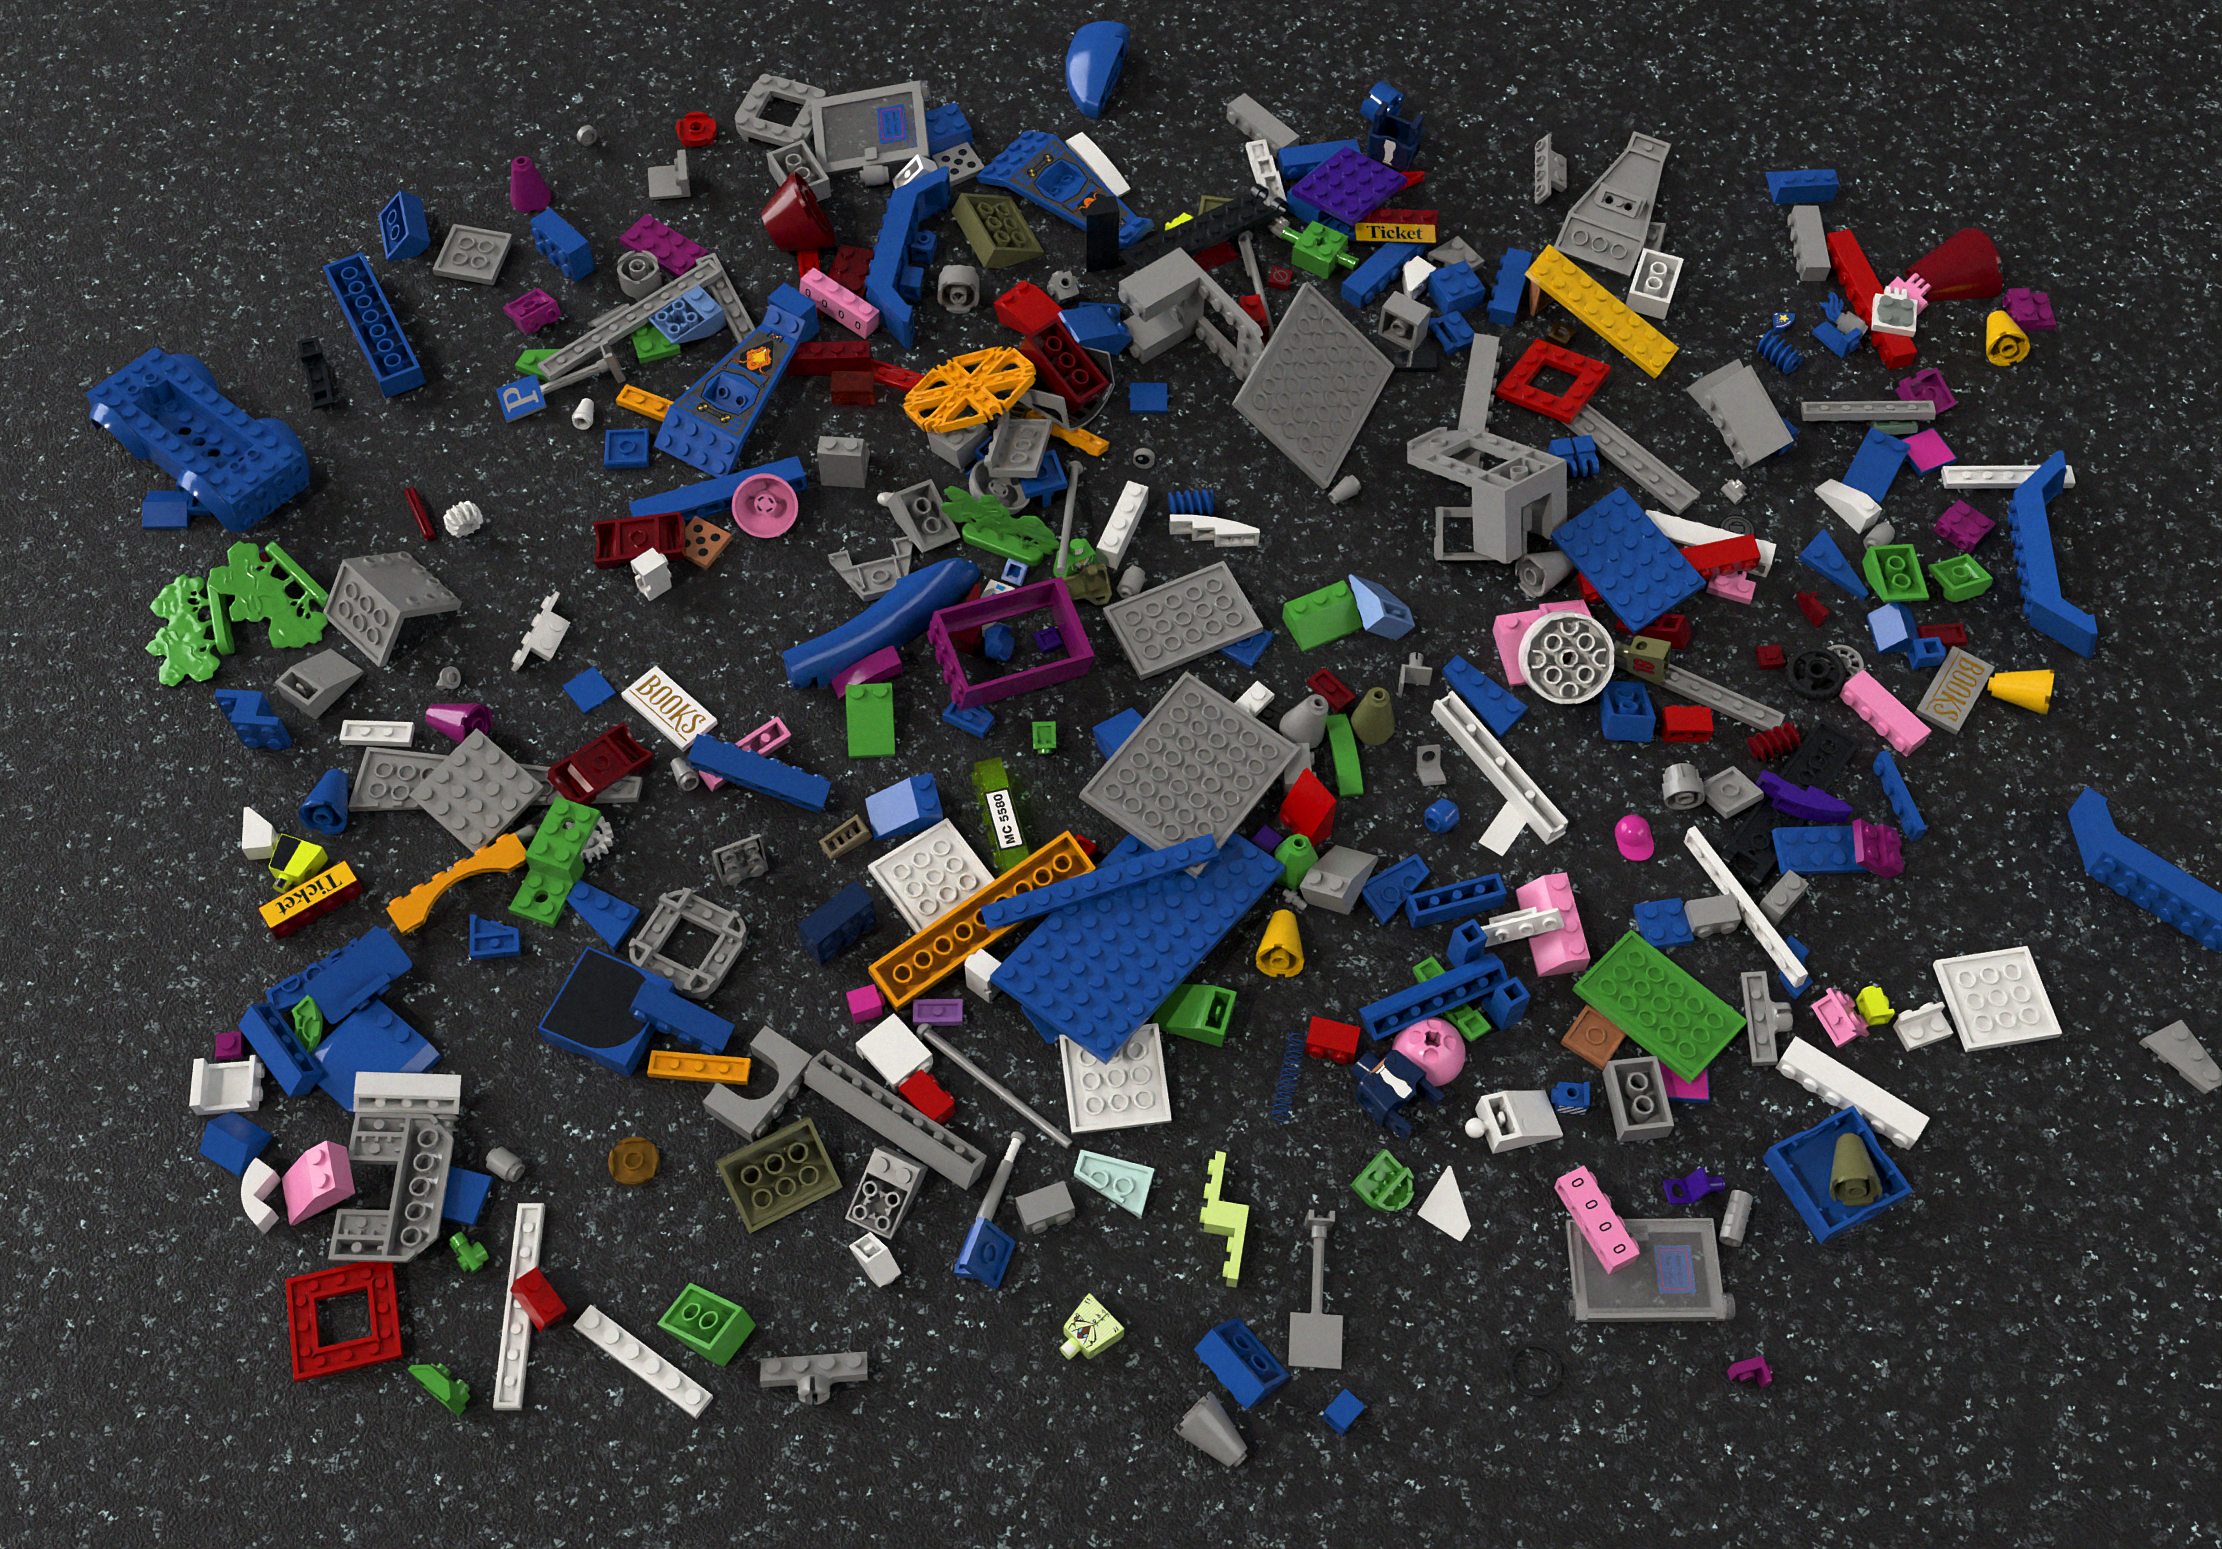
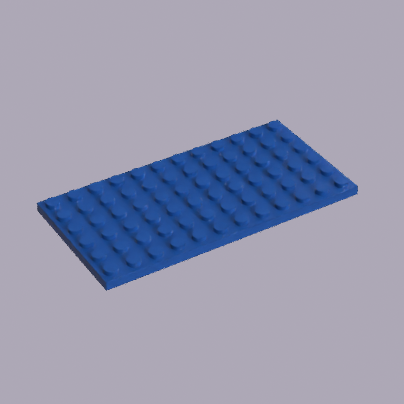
M1234 832L1219 850L1220 858L1210 861L1196 879L1184 870L1053 911L990 975V981L1107 1065L1284 873L1286 866ZM1129 833L1096 867V870L1154 852L1155 850Z

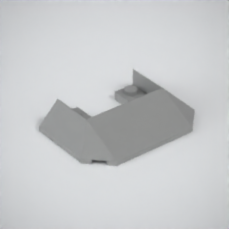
M355 1113L348 1151L349 1163L397 1165L389 1210L337 1209L328 1257L329 1261L408 1263L438 1239L454 1138L443 1128L433 1114Z

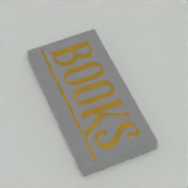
M1953 646L1914 714L1957 735L1995 667Z

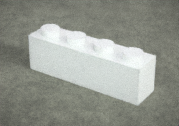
M1131 481L1127 482L1096 547V556L1099 564L1103 563L1108 567L1118 568L1148 503L1147 486Z
M356 1072L353 1112L459 1114L461 1075Z

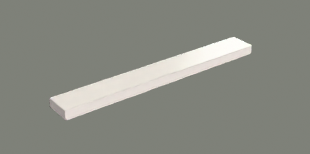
M1696 826L1688 829L1684 840L1686 846L1724 895H1734L1741 918L1795 988L1803 985L1808 972Z
M518 1203L493 1403L494 1410H522L532 1321L510 1289L515 1280L536 1266H539L545 1215L544 1203Z

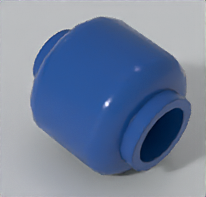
M1440 799L1426 809L1425 824L1432 832L1443 834L1458 824L1460 819L1459 809L1455 803L1447 799Z

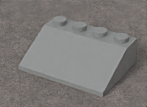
M1751 365L1700 395L1703 405L1710 412L1715 426L1719 428L1724 437V442L1729 446L1736 463L1740 465L1742 470L1794 441Z

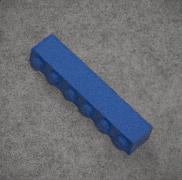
M1387 242L1342 283L1341 297L1361 309L1365 304H1369L1378 292H1382L1391 280L1394 281L1398 277L1407 261H1412L1416 256L1420 257L1424 250L1434 243Z
M709 734L696 735L686 766L819 814L821 812L832 783L827 781L826 777L818 774L812 776L804 773L805 770L800 767L782 765L783 763L775 758L766 759L760 757L758 752L741 750L736 744L731 742H719L715 740L714 736Z
M1491 953L1359 1009L1366 1031L1376 1041L1494 991L1496 987L1509 981L1503 962L1494 953Z

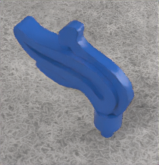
M1829 292L1830 303L1823 302L1820 304V308L1825 310L1829 321L1835 323L1841 315L1844 303L1842 299L1838 303L1837 295L1834 292Z

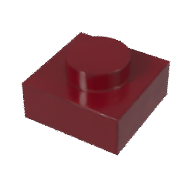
M1780 645L1757 647L1756 655L1761 670L1783 668L1785 662Z

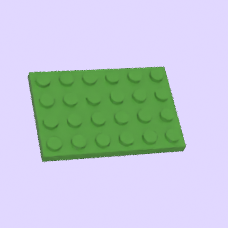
M1632 930L1619 940L1572 989L1573 992L1653 1056H1657L1658 1060L1688 1084H1691L1748 1022V1020Z

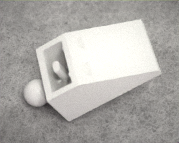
M1545 1090L1502 1091L1481 1096L1475 1108L1478 1118H1471L1465 1125L1466 1133L1472 1138H1479L1485 1133L1492 1154L1563 1136Z

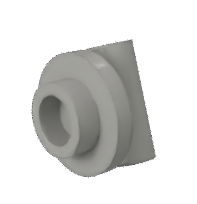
M1282 216L1279 219L1275 217L1267 229L1281 238L1283 230L1286 226L1289 227L1290 222Z
M1731 479L1721 488V491L1735 505L1739 504L1742 498L1747 495L1745 492L1747 487L1739 479L1735 482Z
M452 666L443 668L435 687L441 691L457 688L461 682L459 671Z

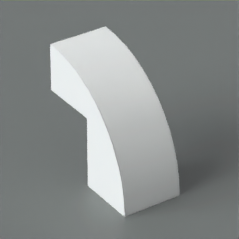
M255 1157L244 1175L241 1198L249 1218L260 1231L266 1234L279 1217L263 1201L280 1183L281 1178L273 1169Z

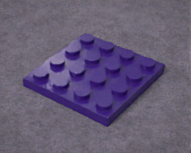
M1345 146L1293 186L1291 191L1293 196L1354 226L1407 184V177Z

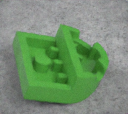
M1387 1149L1381 1150L1350 1185L1370 1207L1379 1211L1402 1209L1411 1201L1414 1195V1191H1412V1180L1414 1179L1412 1172L1408 1167H1402Z

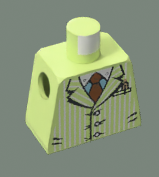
M1089 1293L1065 1323L1064 1335L1069 1340L1059 1349L1069 1360L1079 1351L1087 1359H1091L1124 1337V1328Z

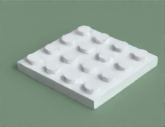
M948 818L868 865L869 872L916 934L995 880Z
M2028 946L1935 960L1933 963L1965 1052L2057 1038L2062 1034Z
M1158 1023L1143 1025L1107 1065L1064 1034L1059 1035L1072 1135L1171 1123L1172 1119Z

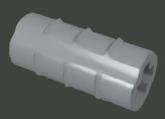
M1733 1190L1731 1192L1719 1236V1241L1732 1247L1741 1246L1753 1201V1196L1740 1190Z

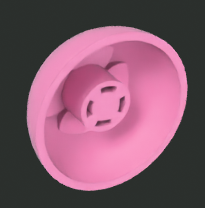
M761 473L748 477L738 486L732 500V512L736 522L744 531L756 537L770 538L784 533L792 526L798 513V501L793 488L784 479L773 474Z
M1434 1016L1399 1030L1392 1046V1050L1400 1051L1427 1072L1425 1079L1434 1087L1447 1084L1455 1079L1461 1072L1466 1057L1464 1041L1458 1030L1446 1020Z

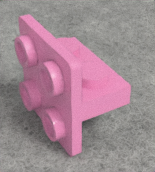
M1829 988L1826 990L1827 996L1811 1005L1836 1047L1840 1048L1860 1035L1864 1037L1870 1035L1866 1029L1869 1027L1867 1021L1861 1014L1857 1015L1853 1008L1856 1006L1855 1002L1849 994Z

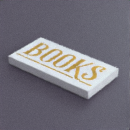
M657 666L653 667L621 693L623 699L683 752L693 745L697 734H706L718 724L714 716Z

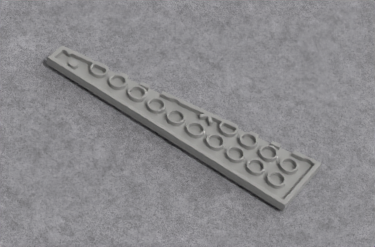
M367 747L348 805L350 812L423 809L409 795L448 756ZM517 763L545 788L544 792L530 806L552 805L556 797L565 799L547 779L548 770L551 767ZM625 776L599 793L596 800L590 804L638 802L643 784L642 777Z

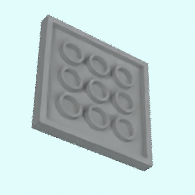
M476 728L409 796L475 854L481 847L486 845L489 847L544 792L545 788Z

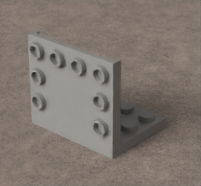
M400 551L397 553L343 559L323 613L378 667L386 666L404 618L459 610L462 602L453 592L444 587L437 578H434L424 566L414 560L409 553Z

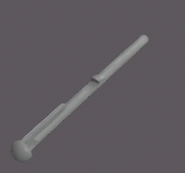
M1247 230L1239 234L1237 239L1247 275L1252 277L1256 294H1260L1269 324L1268 340H1270L1275 330L1250 242L1253 239V235Z
M1076 460L1069 462L1067 465V472L1070 476L1056 570L1059 574H1064L1066 570L1078 475L1083 472V465Z
M923 1023L918 1026L916 1036L920 1041L925 1038L1064 1148L1068 1149L1073 1142L1071 1139L931 1030L932 1025Z

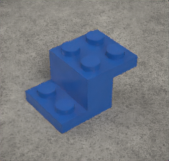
M216 689L214 698L227 720L231 722L244 746L249 748L267 747L274 750L281 748L290 749L292 740L280 718L275 717L263 692Z

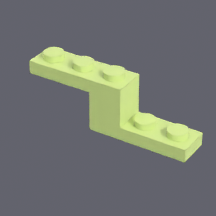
M1216 1151L1215 1160L1210 1159L1207 1174L1212 1175L1211 1184L1206 1183L1204 1198L1208 1199L1207 1208L1202 1207L1200 1222L1204 1223L1203 1232L1229 1236L1226 1252L1231 1253L1230 1262L1225 1261L1222 1276L1227 1277L1226 1286L1236 1288L1249 1206L1219 1201L1226 1153Z

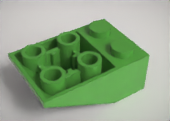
M1180 984L1156 1010L1152 1024L1158 1023L1159 1030L1222 1047L1235 1006L1237 992L1214 985Z

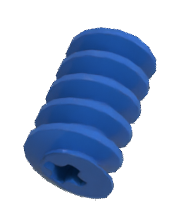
M1771 329L1760 340L1757 353L1763 355L1766 360L1770 359V363L1776 364L1779 370L1783 369L1784 374H1790L1799 367L1804 359V355L1798 358V349L1791 352L1792 344L1785 348L1784 346L1787 341L1784 339L1779 343L1780 335L1777 334L1772 338L1774 330Z
M1211 488L1209 495L1206 489H1202L1201 495H1199L1198 490H1194L1192 496L1188 490H1185L1183 497L1180 491H1176L1175 497H1173L1171 492H1168L1169 512L1174 515H1178L1179 512H1181V515H1186L1187 512L1190 515H1195V512L1198 511L1199 515L1203 516L1204 511L1207 510L1208 515L1212 516L1214 510L1213 489Z

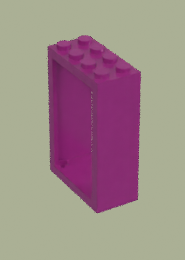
M1062 576L934 611L932 621H930V629L927 631L929 642L934 644L936 648V660L938 664L943 666L944 680L946 684H950L952 689L951 697L953 703L958 704L960 711L1087 675L1095 656ZM1050 607L1070 658L968 687L949 639V634Z

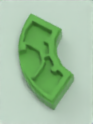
M307 995L291 1012L295 1018L294 1034L310 1054L320 1041L323 1020L318 1005L312 997Z

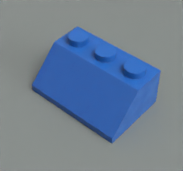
M1835 169L1766 172L1774 204L1833 201L1839 186Z
M399 190L378 215L386 260L390 262L419 256L430 245L422 199Z
M1239 1317L1212 1328L1194 1349L1200 1356L1201 1361L1210 1367L1217 1375L1220 1383L1231 1391L1236 1401L1244 1406L1246 1410L1262 1402L1290 1377Z

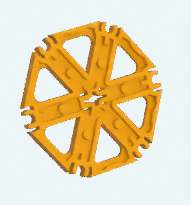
M997 346L953 357V362L948 359L946 360L947 365H937L938 370L933 368L906 395V403L903 404L905 413L924 432L925 430L930 432L934 429L935 433H944L988 422L987 417L989 420H993V414H1004L1002 409L1007 412L1034 384L1036 369L1033 363L1015 348L1012 349L1011 347L1004 351L1003 346L999 348ZM981 363L971 374L964 369L966 366ZM1011 363L1020 367L1002 372V369ZM938 381H944L947 384L946 386L930 389ZM1003 390H1014L1011 396L1005 400L997 399L993 395ZM968 404L979 413L973 417L954 420L966 409ZM939 406L925 419L919 414L922 410H931Z

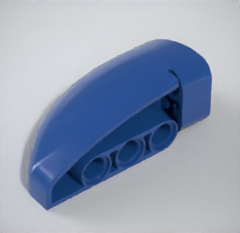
M1098 21L1087 24L1077 30L1070 44L1066 57V83L1075 105L1085 116L1098 119L1121 73L1123 59L1129 49L1130 31L1125 24L1112 21Z

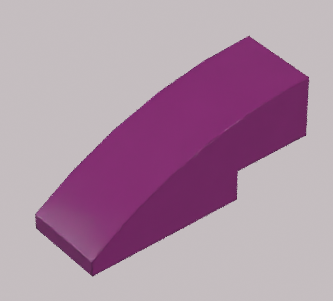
M892 645L853 664L831 680V684L841 701L846 699V685L882 683L881 680L902 673V663Z

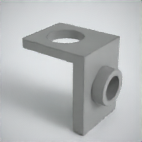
M1439 744L1417 747V773L1423 786L1446 784V778L1440 767L1441 747ZM1427 751L1435 753V757L1431 761H1424L1422 756Z

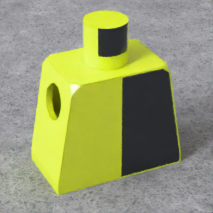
M281 834L269 864L271 873L277 879L273 888L284 894L288 891L291 884L298 886L313 878L328 860L323 847Z

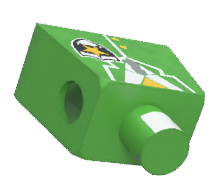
M1073 539L1068 548L1065 573L1059 574L1056 571L1059 550L1057 551L1053 573L1056 578L1079 574L1082 568L1095 563L1099 564L1096 553L1086 539Z

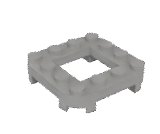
M762 74L759 80L752 85L735 114L736 129L742 136V140L746 142L754 138L785 147L804 140L809 147L811 145L810 138L814 133L811 100L824 98L826 93L823 89L777 76H770L769 74ZM777 97L804 106L792 127L759 119L768 101L772 102ZM828 107L822 108V116L827 117Z
M683 887V890L673 891L668 894L663 893L660 896V904L636 939H631L629 954L632 965L674 982L677 993L688 998L704 1000L718 988L744 948L747 941V930L743 919L737 911H727L694 895L691 889ZM681 918L720 936L699 969L694 968V970H691L658 954Z

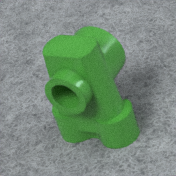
M462 1231L458 1232L450 1238L449 1245L459 1255L456 1260L462 1270L465 1272L469 1269L474 1274L483 1268V1262L488 1260L489 1256L478 1241L470 1246Z

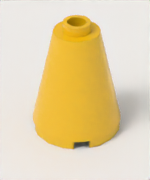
M1999 310L1991 313L1987 318L1986 355L1989 361L1997 366H2009L2011 362L2017 361L2018 363L2030 350L2027 335L2005 311Z
M2055 670L1995 673L1994 678L1989 677L1987 690L1992 691L1991 696L2039 714L2047 715Z
M1283 909L1274 912L1256 953V965L1260 971L1271 977H1277V974H1285V978L1292 977L1303 969L1304 956L1296 916L1292 912Z

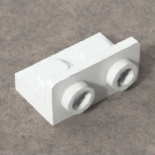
M1929 1002L1921 1006L1919 1010L1914 1012L1906 1010L1898 1015V1020L1893 1025V1028L1907 1052L1948 1038L1953 1034L1941 1012L1945 1007L1943 1002L1937 1004Z

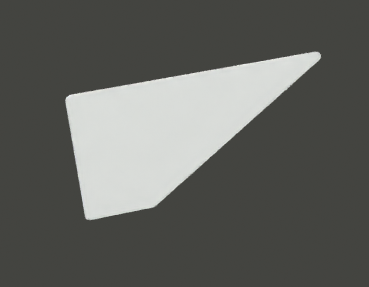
M1448 1166L1420 1208L1418 1215L1458 1241H1462L1471 1225L1452 1168Z

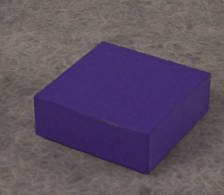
M1054 626L1033 634L1034 640L1043 655L1063 648V641Z
M1264 825L1250 842L1271 856L1277 846L1283 842V837Z

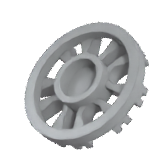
M1833 645L1827 648L1830 651L1834 650L1836 655L1843 661L1846 667V674L1849 676L1846 677L1845 683L1863 670V659L1853 648L1846 645ZM1840 650L1847 651V655L1840 654ZM1821 657V659H1824L1829 664V670L1836 669L1829 660ZM1859 663V667H1854L1851 665Z

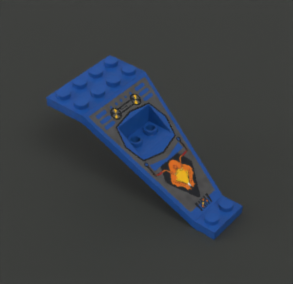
M1031 130L1023 132L1020 138L1011 143L1003 153L997 155L995 160L985 166L982 172L976 176L979 183L1007 187L1086 231V211L1089 204L1098 198L1116 196L1055 134L1034 132ZM1116 196L1120 210L1119 248L1127 249L1135 245L1154 227L1152 219L1137 217Z
M770 304L763 323L669 406L654 446L716 478L731 475L747 437L799 346L809 321ZM723 389L726 390V394L724 396L722 395ZM741 398L744 399V402H743L742 405L740 404V399H741Z

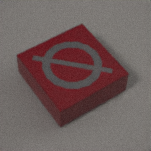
M1273 266L1268 286L1288 291L1293 271Z

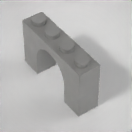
M766 1025L750 1043L753 1055L778 1072L779 1080L775 1089L763 1098L749 1100L738 1096L718 1082L703 1101L706 1112L752 1143L758 1137L764 1136L768 1130V1124L773 1118L776 1119L780 1116L788 1099H793L796 1096L800 1084L805 1079L809 1062L813 1059V1056Z

